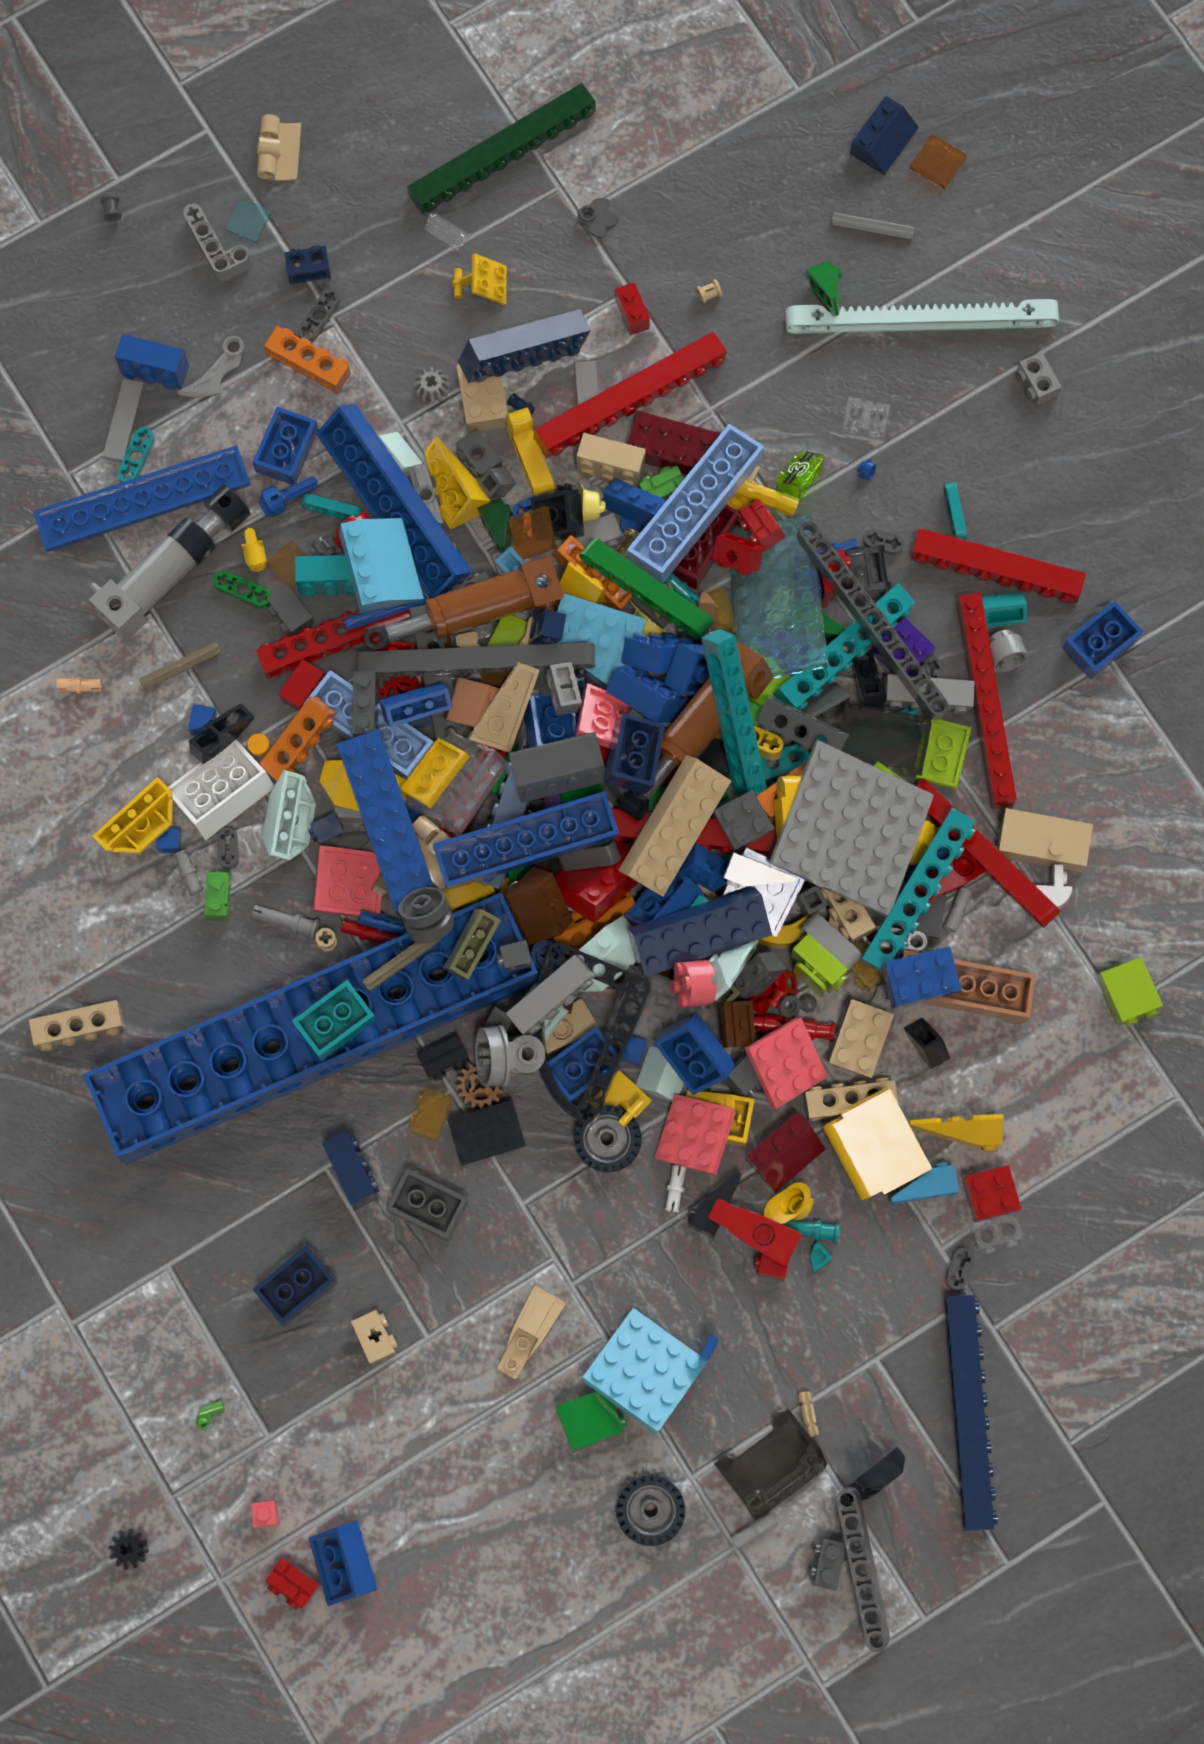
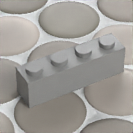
M888 674L884 679L885 705H889V708L901 709L902 706L911 707V710H922L898 676ZM931 678L947 700L948 710H954V713L965 714L973 708L974 681ZM919 687L921 694H929L925 687ZM932 705L935 712H942L939 705Z
M574 955L506 1014L522 1034L533 1035L542 1028L541 1023L546 1019L548 1021L553 1019L559 1013L558 1009L565 1004L567 1006L576 999L575 994L580 990H587L593 984L592 980L596 976L579 956Z

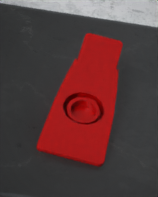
M963 851L958 859L953 858L950 863L953 866L947 878L944 876L939 882L942 885L936 896L931 895L928 902L933 901L943 893L948 895L960 889V887H964L986 872ZM933 871L928 878H936V872ZM916 887L920 894L925 897V891L920 887Z
M717 1199L709 1214L710 1220L727 1228L736 1238L783 1266L788 1264L802 1236L800 1232L770 1218L740 1207L737 1208L721 1199Z

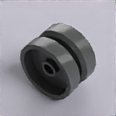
M437 887L416 889L407 894L398 906L399 915L409 938L417 943H429L443 938L452 930L455 923V918L449 907L446 895L443 890Z

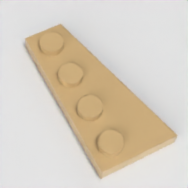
M517 662L468 739L510 753L540 670Z

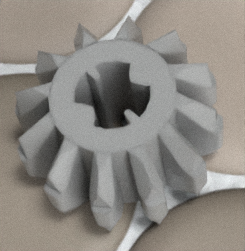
M430 367V372L422 369V375H416L417 382H414V389H416L417 397L422 396L423 402L430 399V403L433 404L434 399L441 402L442 396L448 395L447 389L450 388V383L447 382L448 376L446 374L442 375V370L438 369L434 372V369Z

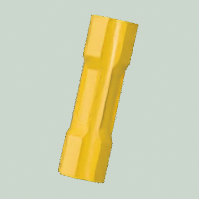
M746 479L734 494L747 500L755 501L756 499H761L764 505L793 517L800 500L789 494L780 493L761 486L750 479Z

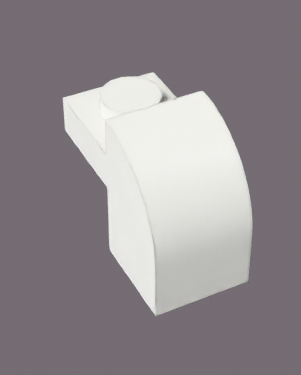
M1055 864L1051 870V886H1036L1058 909L1065 905L1072 892V887L1063 886L1067 884V872H1063V865Z

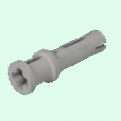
M259 905L254 906L256 911L252 912V918L290 928L296 934L300 932L310 935L313 939L316 938L320 927V920L316 919L313 921L303 918L300 914L292 916Z

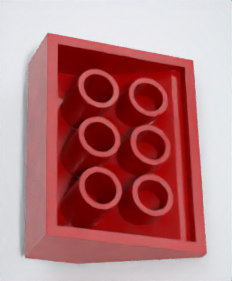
M616 843L621 855L620 861L616 864L570 871L562 869L554 878L567 907L595 923L636 886L638 882L618 871L632 848V844Z

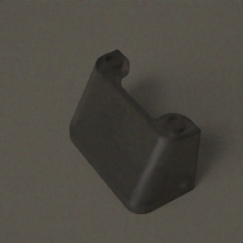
M844 703L840 731L849 734V738L842 752L866 763L876 764L878 761L887 767L898 768L904 772L903 775L906 777L916 778L917 775L922 776L932 726L931 718L856 703Z
M789 1409L778 1413L773 1418L772 1432L737 1457L734 1453H725L714 1463L719 1473L753 1519L765 1516L821 1474L827 1466L821 1449Z

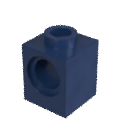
M334 813L311 823V829L308 830L313 842L318 841L319 844L344 833Z

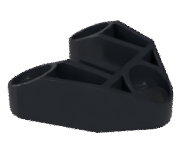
M896 1447L847 1487L856 1488L861 1496V1501L872 1498L903 1473L905 1455ZM844 1493V1497L848 1502H854L851 1494Z

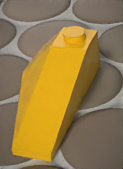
M435 437L424 451L429 473L431 476H434L436 484L434 488L435 495H439L441 503L439 506L440 513L449 529H454L480 516L477 508L489 503L490 499L472 474L438 437Z
M1004 1114L973 1115V1118H969V1120L957 1116L946 1119V1122H942L941 1118L910 1120L908 1123L913 1130L976 1149H983V1152H996V1148L1002 1146Z

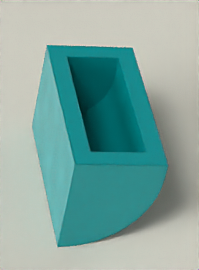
M1022 591L982 596L987 627L1027 623V602Z

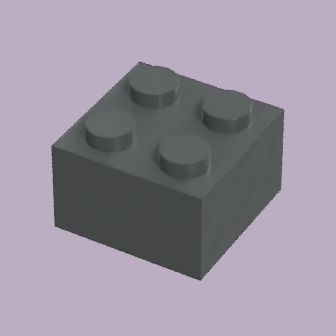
M753 790L715 809L712 813L732 853L751 845L774 831L773 825Z

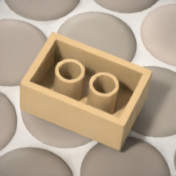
M456 365L467 433H471L476 429L480 432L507 427L506 415L508 411L502 376L489 377L482 382L468 383L460 365Z
M583 433L577 453V472L584 477L594 476L608 483L617 478L638 487L645 467L646 449Z
M852 999L828 1064L871 1079L894 1014Z

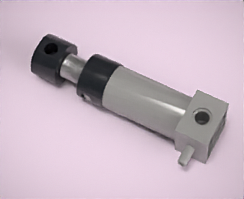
M221 485L204 501V505L208 510L204 516L202 515L197 522H193L187 517L182 520L160 544L117 584L111 579L102 588L96 583L90 584L89 589L94 595L89 601L96 615L122 640L127 642L147 623L144 615L216 549L211 539L222 528L233 532L250 516L251 513L247 506L230 488Z

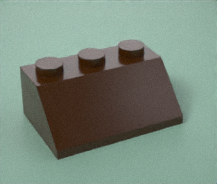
M532 867L505 896L519 928L529 945L560 936L574 921L553 873Z

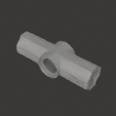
M426 464L414 465L408 469L412 485L420 497L424 494L432 496L429 500L423 501L440 526H443V519Z

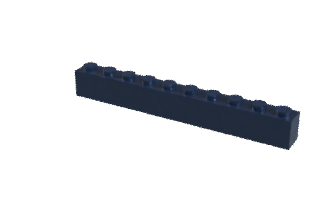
M974 1295L947 1296L944 1300L964 1531L993 1530L994 1525L998 1524L997 1511L993 1510L992 1501L996 1500L995 1487H991L990 1477L994 1476L993 1464L989 1463L988 1454H991L992 1447L991 1440H987L986 1430H989L990 1424L989 1417L985 1416L984 1407H987L988 1401L987 1394L983 1393L982 1383L986 1382L985 1370H981L980 1360H983L984 1355L983 1347L979 1346L978 1337L982 1335L981 1324L977 1323L976 1314L980 1313L979 1301L975 1300Z

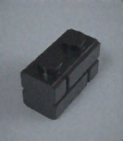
M457 1034L417 1053V1057L429 1081L432 1079L439 1081L447 1076L446 1072L452 1069L455 1072L462 1070L467 1066L466 1063L469 1062V1057Z

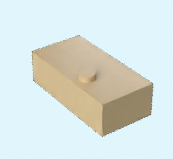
M1006 808L1002 815L997 849L1007 859L1053 867L1055 864L1063 865L1065 870L1083 873L1087 866L1093 824Z

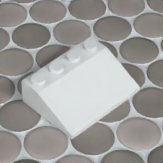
M235 740L217 756L205 764L200 762L168 786V788L173 792L174 803L200 835L207 840L273 790L275 785L266 771Z

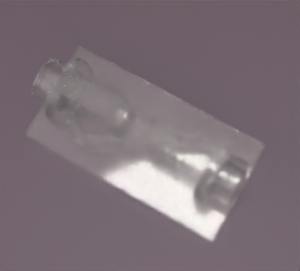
M437 213L429 215L427 219L429 223L424 228L425 231L457 251L461 249L470 237L469 233Z

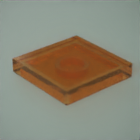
M932 134L911 163L910 169L945 190L966 160L967 154Z
M543 506L509 519L514 549L522 560L557 548L549 507Z

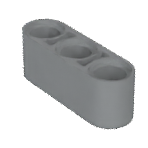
M816 912L800 927V931L804 936L809 933L848 969L847 972L862 957V953Z

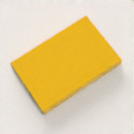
M438 737L401 786V792L431 809L470 756Z

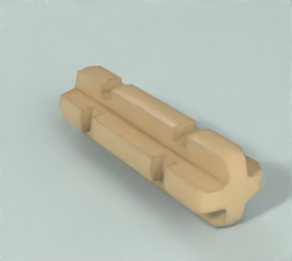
M809 1391L800 1392L798 1398L799 1403L802 1404L800 1408L804 1425H806V1436L815 1437L819 1434L818 1427L815 1426L816 1417L813 1404L810 1402L812 1401L811 1393Z

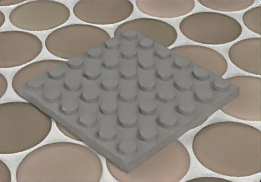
M817 740L811 750L769 863L887 917L894 906L934 795Z

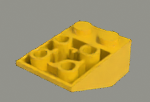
M569 562L560 580L563 593L603 605V584L598 579H592L586 575V571L581 566H575ZM560 601L556 602V604L554 605L559 607Z
M687 1090L686 1097L736 1110L726 1144L746 1146L755 1099L702 1091L692 1095Z

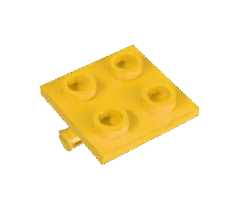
M474 253L472 254V273L462 277L463 269H454L452 287H454L453 297L455 299L462 298V287L472 285V294L503 306L506 305V265Z
M618 1070L603 1106L612 1105L626 1110V1113L618 1120L625 1127L633 1117L636 1119L652 1100ZM602 1089L597 1093L594 1099H599L602 1096ZM591 1101L589 1102L591 1106H592V1105H595L596 1107L598 1106V1103L591 1102Z

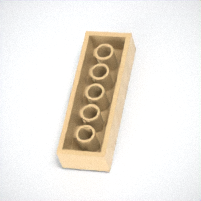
M686 755L618 871L663 897L731 783V780L700 760Z

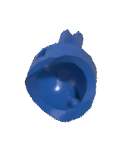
M311 476L280 492L274 486H271L262 491L259 505L266 516L275 517L285 512L284 503L318 488V481L314 476Z

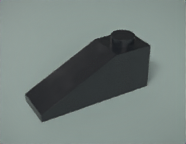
M868 650L859 659L857 656L851 659L854 663L852 666L863 716L885 713L884 690L873 652Z
M737 1172L698 1205L697 1210L692 1208L687 1220L691 1222L689 1228L713 1239L715 1238L720 1225L710 1220L709 1214L717 1199L730 1204L741 1179V1173Z

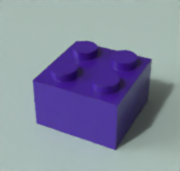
M906 617L894 627V630L921 666L927 658L933 656L936 647ZM887 635L881 639L884 642H890ZM874 645L873 655L893 675H896ZM893 652V656L896 659H903L901 653ZM911 669L906 670L908 676H911L913 673H915Z

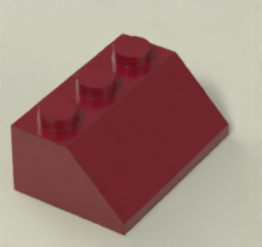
M796 1112L752 1150L745 1160L771 1190L776 1193L823 1153L826 1148L811 1126Z

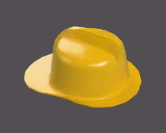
M802 1182L792 1184L768 1201L764 1209V1216L780 1224L787 1223L790 1220L806 1218L814 1205L810 1188Z

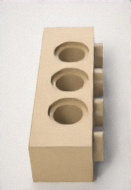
M819 886L830 907L828 909L830 917L833 921L837 920L841 927L839 932L846 939L854 943L874 932L876 927L865 907L846 898L843 903H838L833 898L836 895L835 893ZM851 913L855 915L856 921L848 922L844 915Z
M117 1000L29 1019L33 1046L41 1051L52 1050L54 1046L60 1044L71 1046L76 1044V1041L82 1039L93 1041L98 1039V1036L104 1034L115 1036L120 1034V1031L125 1030L121 1005ZM99 1017H104V1024L96 1027L94 1025L95 1020ZM77 1022H82V1029L74 1032L72 1030L73 1025ZM55 1027H60V1034L52 1037L50 1035L51 1030Z
M880 1078L875 1080L876 1083L869 1084L866 1081H857L853 1083V1086L846 1087L844 1084L831 1085V1089L823 1090L821 1086L811 1087L804 1094L808 1122L841 1117L839 1112L854 1105L846 1102L845 1096L847 1094L855 1095L857 1102L868 1097V1092H878L888 1087L898 1103L895 1080L889 1081V1078ZM823 1098H833L835 1105L832 1107L825 1106Z

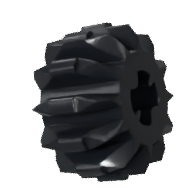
M129 1529L126 1536L125 1532L121 1530L119 1531L121 1539L115 1536L112 1537L113 1542L117 1544L116 1546L110 1545L108 1547L109 1550H115V1553L109 1557L110 1559L118 1557L115 1563L117 1567L124 1562L123 1567L125 1570H128L131 1562L133 1568H137L138 1563L136 1559L145 1562L146 1559L141 1556V1553H149V1549L142 1548L148 1541L147 1539L139 1541L142 1537L141 1532L136 1533L134 1536V1530ZM132 1544L133 1547L131 1549H134L133 1553L125 1555L124 1552L126 1550H124V1546Z

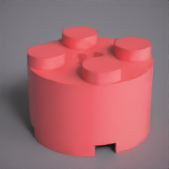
M698 960L674 964V980L670 982V990L672 994H676L680 1008L704 1006L714 1002L717 988L716 984H712L711 977L715 976V972L709 961Z

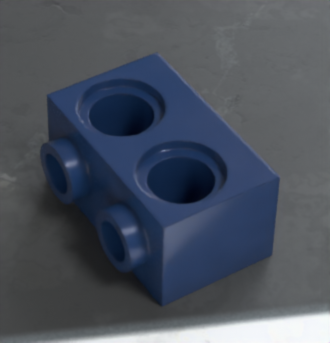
M315 245L309 249H292L289 252H284L290 284L331 278L326 246ZM315 260H322L319 264L313 263ZM295 263H301L299 267L293 266Z
M545 609L534 616L531 621L528 643L533 645H554L561 641L566 614Z

